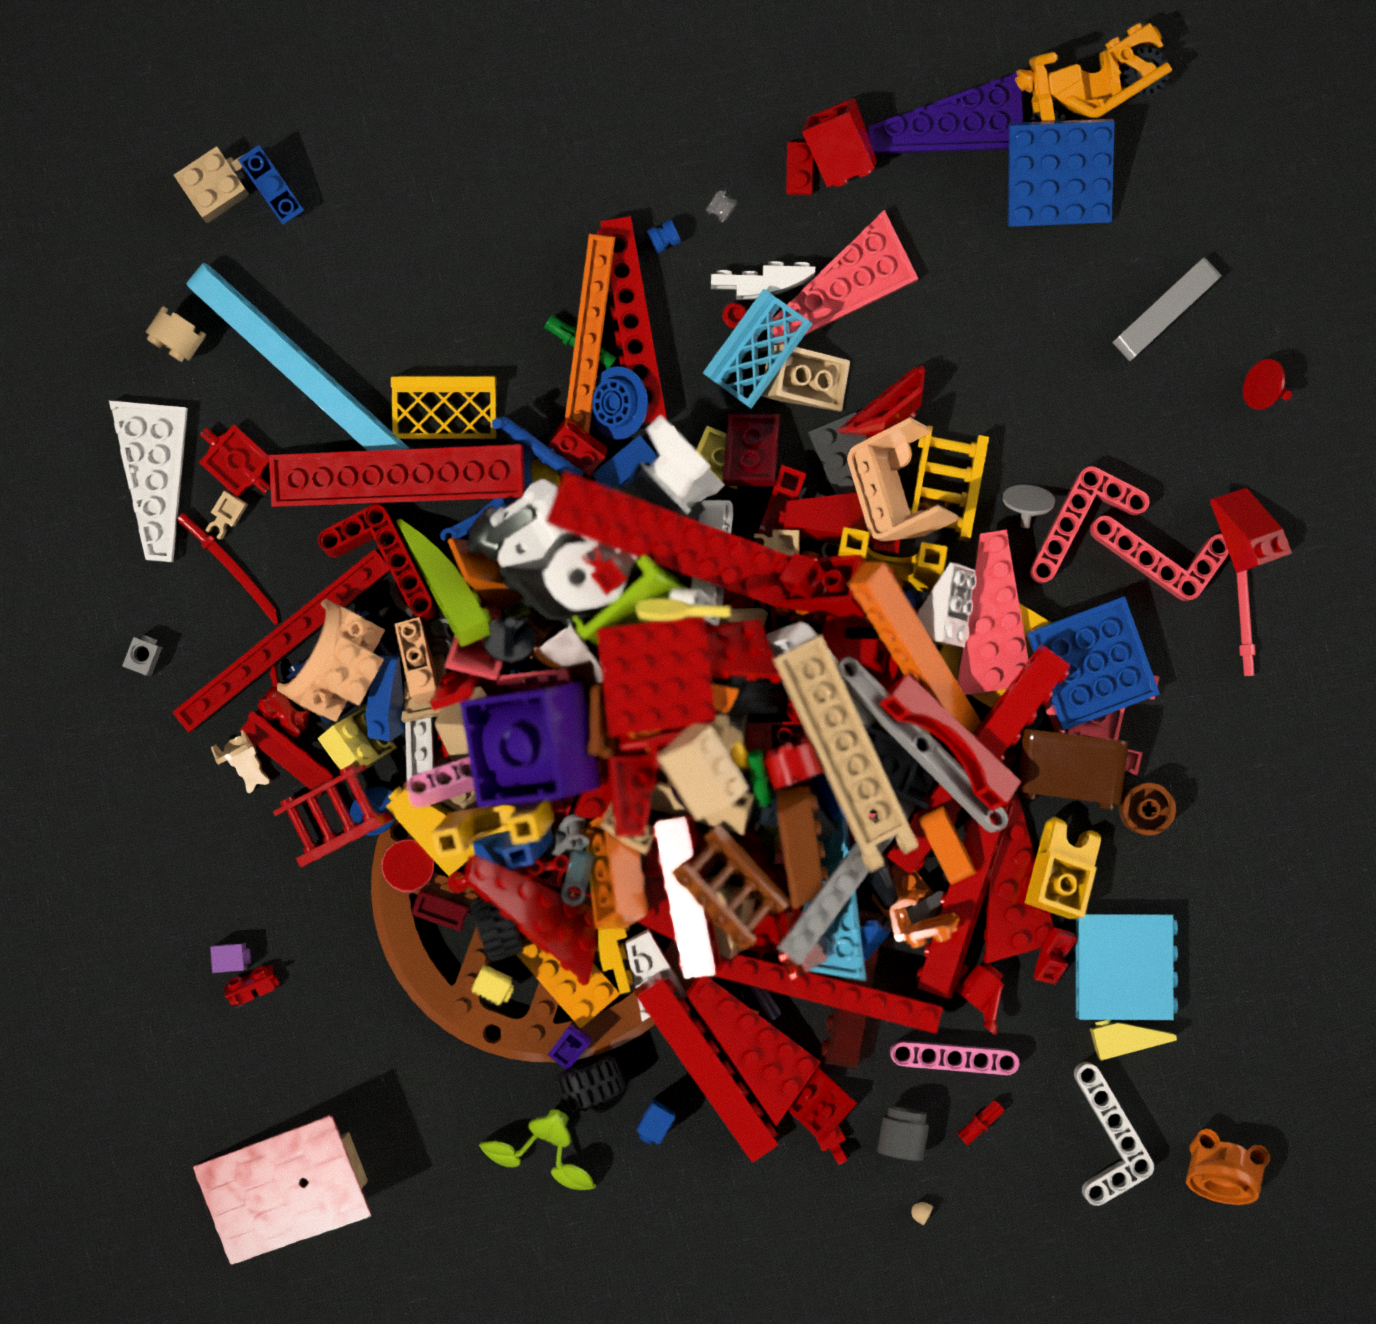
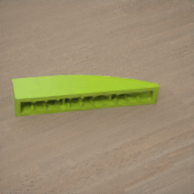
M402 519L397 520L399 534L461 647L490 635L488 624L492 621L487 609L480 608L479 604H481L476 590H470L455 566L432 542Z

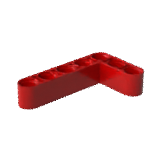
M378 504L371 505L320 533L318 544L326 555L331 558L340 557L374 539L412 613L416 618L420 617L421 621H429L434 618L437 611L436 604L392 518L383 506ZM384 515L381 522L373 523L374 517ZM354 527H361L358 534L350 535V531ZM390 536L395 537L392 544L384 545L386 538ZM331 539H337L334 547L327 548V544ZM398 559H406L402 567H395ZM409 581H417V585L413 589H406ZM428 602L426 610L422 612L417 611L419 604Z

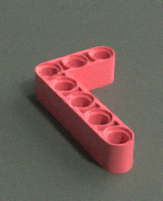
M1091 466L1083 469L1073 483L1031 565L1030 576L1032 580L1041 584L1048 582L1055 576L1095 497L1129 515L1135 516L1146 511L1150 502L1147 494L1099 468ZM1085 473H1092L1095 476L1096 483L1094 486H1089L1084 482L1083 477ZM1108 485H1115L1119 489L1117 498H1112L1107 494ZM1073 496L1083 498L1084 507L1082 509H1077L1072 505ZM1136 496L1142 501V507L1139 510L1131 507V497ZM1066 518L1072 522L1073 527L1070 532H1065L1061 529L1060 521ZM1051 541H1055L1061 546L1059 555H1053L1049 552L1048 545ZM1039 564L1048 567L1049 575L1047 578L1038 576L1036 569Z
M1109 516L1097 518L1090 526V533L1095 540L1182 601L1197 598L1229 554L1223 535H1214L1206 540L1186 570H1184ZM1099 522L1108 524L1109 533L1107 535H1102L1098 532L1097 525ZM1120 537L1129 539L1130 548L1128 550H1123L1119 547L1118 540ZM1214 540H1219L1223 544L1221 554L1213 551L1212 543ZM1142 552H1147L1151 555L1150 565H1144L1140 562L1139 557ZM1199 561H1204L1208 564L1209 570L1206 575L1198 572L1197 564ZM1163 567H1168L1172 570L1173 576L1170 581L1162 578L1161 569ZM1184 582H1189L1193 585L1194 591L1191 596L1183 593L1182 585Z

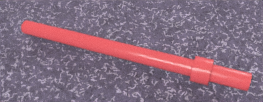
M1247 570L1237 573L1242 645H1239L1240 656H1243L1244 676H1255L1253 655H1256L1255 644H1252Z

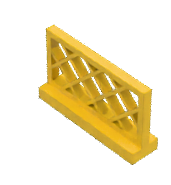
M496 376L391 377L392 433L399 439H496V429L492 427V421L496 419ZM398 392H408L416 399L407 410L398 403ZM413 392L423 393L419 397H417ZM428 392H434L441 399L432 410L421 401ZM439 392L449 393L445 397H443ZM453 392H460L467 399L458 410L446 400ZM465 392L475 393L471 397H469ZM479 392H490V404L482 410L472 399ZM418 402L429 412L420 423L408 413ZM469 402L480 412L471 423L459 413ZM443 403L454 412L445 423L434 413ZM398 408L403 412V414L399 418ZM489 408L490 417L485 413ZM406 415L416 427L410 433H398V422ZM431 415L442 425L436 433H428L421 426ZM456 415L468 425L461 433H454L447 426ZM483 415L491 423V433H480L472 425ZM419 428L423 433L414 432ZM445 428L449 433L440 432ZM469 428H471L475 433H465V432H466Z

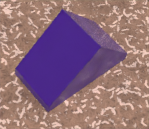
M571 1022L547 1055L566 1070H569L590 1044L592 1037Z

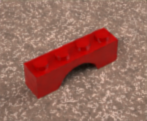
M784 465L781 466L758 534L772 538L773 530H780V525L776 524L778 510H782L787 501L798 499L806 473ZM762 538L755 539V543L764 546V540Z

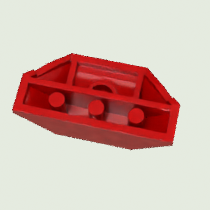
M923 365L909 370L838 428V432L845 435L871 438L908 418L913 419L916 416L915 411L922 406L925 368Z

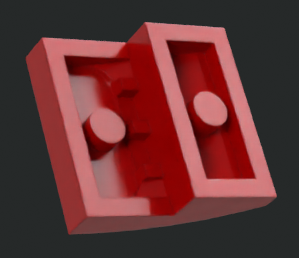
M817 1067L788 1111L819 1141L823 1142L857 1103L826 1073Z

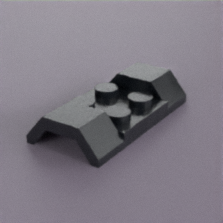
M863 724L895 796L928 809V793L935 778L894 737Z

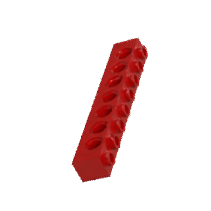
M631 216L600 221L601 229L596 230L597 235L615 237V242L620 241L625 245L622 252H613L608 296L613 295L615 305H610L612 321L618 320L619 330L614 331L617 346L622 345L624 354L619 356L620 367L628 368L631 371L638 367H643L648 372L647 376L641 380L647 393L652 396V400L648 404L647 414L641 427L649 426L658 416H662L667 421ZM624 266L630 271L628 276L625 278L617 277L615 270L618 267ZM628 291L634 295L632 302L623 303L620 301L619 297L623 292ZM635 317L639 323L635 328L629 329L624 325L625 319ZM631 343H641L643 350L639 354H632L628 350Z

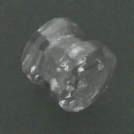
M719 190L708 205L706 212L717 215L719 221L724 223L735 208L737 201L727 198L725 192Z

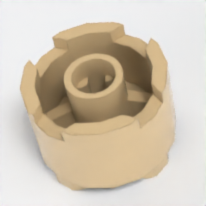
M162 306L145 331L149 335L147 340L159 348L165 345L171 349L169 355L180 362H183L184 359L190 361L206 337V334L200 331L197 335L194 332V325L174 312L171 316L167 315L168 309Z

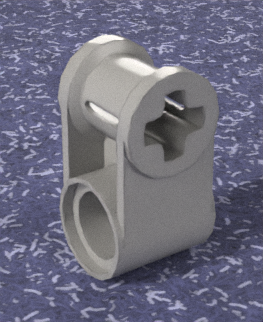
M577 815L567 816L558 828L552 832L554 842L546 850L547 854L554 857L559 855L566 857L578 855L589 844V837L585 834L586 818Z

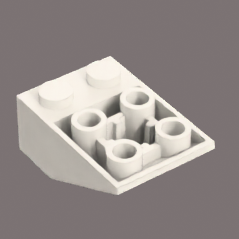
M950 563L920 608L917 617L934 644L965 648V641L969 637V615H971L973 610V603L971 601L972 591L976 586L974 569Z

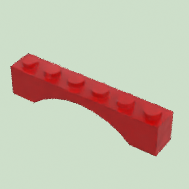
M909 674L896 681L879 704L898 722L919 726L942 740L953 751L964 767L970 780L973 794L991 811L1007 804L1021 783L1012 771L1007 769L992 752L988 751L973 734L969 733L954 716L948 713Z

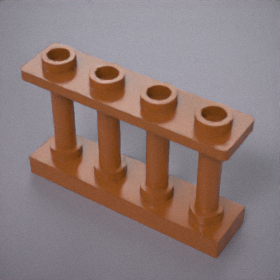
M719 824L702 836L701 839L706 843L707 847L690 865L685 862L673 868L670 873L675 877L677 884L685 888L693 897L694 902L711 916L712 921L725 931L730 937L731 942L744 950L757 941L751 932L769 912L773 916L786 909L791 901ZM716 854L725 866L706 885L697 875V872ZM733 873L742 882L743 886L725 905L714 893ZM752 893L761 905L742 924L733 912Z

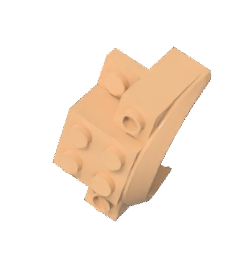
M325 599L321 602V605L326 610L325 624L313 653L300 673L290 683L285 685L277 684V691L299 705L336 722L348 700L360 705L384 659L373 652L385 630Z

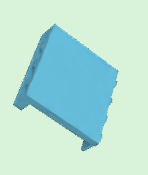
M1085 913L1084 918H1076V936L1078 938L1076 941L1077 1019L1173 1020V1014H1177L1178 1011L1177 998H1173V988H1177L1178 985L1177 972H1173V961H1177L1178 957L1177 946H1173V935H1177L1178 926L1177 920H1173V915Z

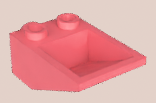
M491 604L484 607L487 609L491 621L502 617L500 608H494ZM455 636L445 667L497 680L505 662L498 661L487 653L483 645V638L461 647Z

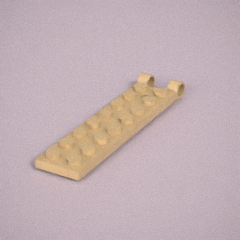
M818 635L772 658L805 731L814 746L822 768L862 852L861 856L868 870L873 872L884 866L883 859L876 845L896 835V841L904 854L918 848L916 838L907 823L822 635ZM871 810H876L878 814L874 820H871L869 817Z

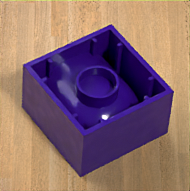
M583 682L502 692L460 702L478 807L565 798L600 788L595 755L589 754L586 750V744L590 740V722Z

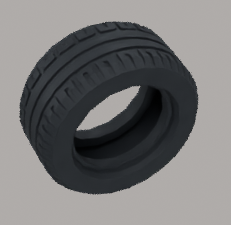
M731 675L729 678L711 677L712 684L739 690L728 714L715 709L716 716L749 714V716L781 714L785 708V701H783L785 699V692H783L784 683L782 678L780 683L771 682V678L757 677L756 681L746 680V676Z

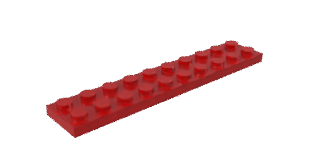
M523 445L269 455L272 507L520 498L525 493Z
M564 472L545 523L640 558L645 555L656 564L772 606L780 607V602L783 600L787 588L779 578L792 556Z

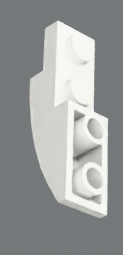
M773 261L768 262V265H763V276H759L758 272L743 271L742 275H732V271L719 270L716 274H711V289H737L736 300L756 299L763 289L772 295H777L789 291L814 277L815 267H810V263L796 262L794 266H784L783 262Z

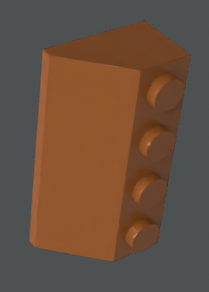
M809 786L777 790L778 819L793 908H799L814 899L823 887L824 882L828 880L827 866H821V859L825 858L823 842L818 843L817 835H821L820 820L814 819L813 811H818L816 795L810 794Z

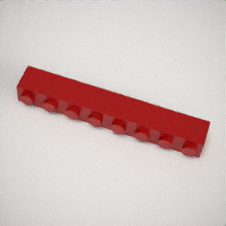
M1010 798L1007 804L1001 806L1006 812L1008 820L1015 802L1013 798ZM991 813V823L998 826L999 819L997 815ZM972 816L967 818L964 825L966 835L963 845L973 863L976 874L954 884L950 883L948 892L943 893L940 901V907H942L940 915L954 912L956 916H959L958 930L950 933L951 938L948 940L936 942V939L933 938L932 942L927 943L924 951V957L927 958L924 967H920L916 977V981L919 982L918 989L945 998L953 997L1006 827L992 833L985 830Z
M659 972L634 989V993L753 1163L778 1146L775 1139L778 1133L770 1122L766 1124L763 1122L760 1116L764 1113L755 1101L750 1103L746 1097L749 1092L740 1080L736 1083L731 1076L735 1073L727 1060L723 1062L717 1056L720 1050L712 1039L706 1040L703 1035L706 1030L698 1018L694 1021L688 1014L691 1008L682 997L678 1000L674 994L677 988L669 977L664 979Z

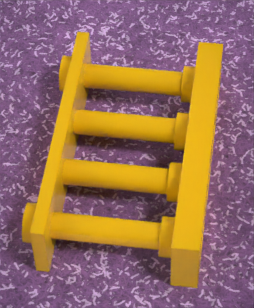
M928 425L927 427L930 428L931 433L919 438L918 447L922 448L912 506L911 508L909 507L910 513L912 514L918 510L920 497L959 504V507H963L962 517H958L959 520L945 526V528L955 529V532L959 533L958 540L968 542L972 534L989 437L979 435L976 442H971V444L931 436L933 426ZM929 447L969 454V457H973L972 465L964 469L927 462ZM924 472L964 479V482H968L967 492L959 494L922 487Z

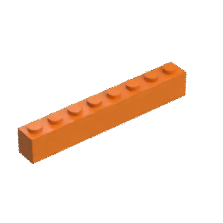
M884 562L865 563L848 585L866 612L868 619L873 623L881 640L886 644L892 654V658L897 662L904 676L909 674L926 692L934 697L948 713L954 716L972 734L981 723V720Z

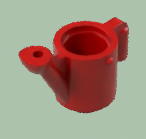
M989 963L984 967L977 964L961 984V980L970 970L967 965L963 964L955 991L984 1013L985 1023L983 1026L996 1035L998 1028L996 1017L1004 986L1000 980L1003 975Z

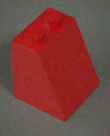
M855 98L807 117L802 133L827 187L832 185L839 187L849 182V178L857 175L864 177L873 172L872 169L875 168L877 160Z

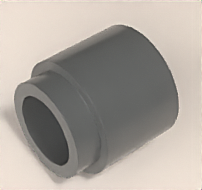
M889 1106L887 1116L882 1118L877 1152L895 1158L923 1161L929 1124L926 1123L927 1113Z

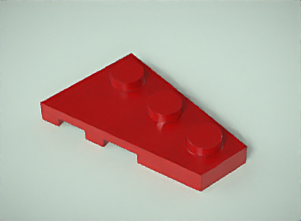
M650 755L609 757L607 760L615 838L641 837L645 832L658 768L653 769Z

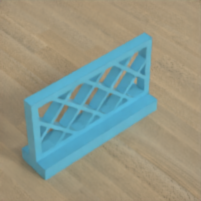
M763 289L706 367L703 374L752 408L813 323ZM781 307L783 309V318L773 321L772 317ZM801 321L802 324L798 330L790 333L789 323ZM783 325L784 335L774 338L773 327ZM767 329L768 340L757 342L761 332ZM784 342L785 348L783 351L774 355V344ZM768 346V357L758 359V348ZM752 350V361L742 363V358L745 354ZM769 363L767 373L759 376V365ZM753 367V378L743 380L742 370ZM732 372H736L737 382L726 384L725 382ZM753 384L754 390L746 399L743 393V386Z

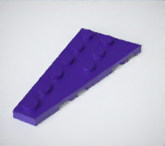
M1017 73L936 101L934 104L914 109L912 112L901 116H895L868 126V137L874 154L1009 150V123L1023 122L1022 91L1015 81Z

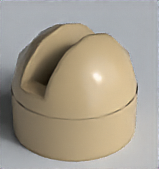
M925 1202L916 1203L912 1207V1217L915 1221L924 1225L933 1206Z

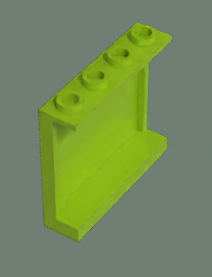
M643 555L637 563L645 572V575L590 623L574 616L573 620L578 625L575 629L584 640L589 639L597 647L596 629L651 622V619L643 621L637 615L636 605L639 602L650 599H669L672 589L689 588L682 580Z

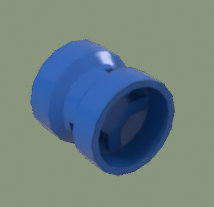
M671 219L663 222L662 229L660 227H652L647 230L657 253L665 251L668 243L673 246L681 243Z

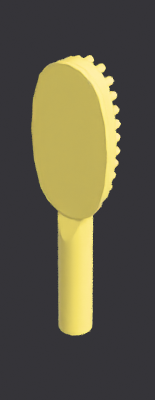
M672 599L643 600L636 605L639 618H642L643 621L651 619V622L653 620L658 622V620L683 619L686 616L730 617L731 614L730 606L687 605L682 601Z

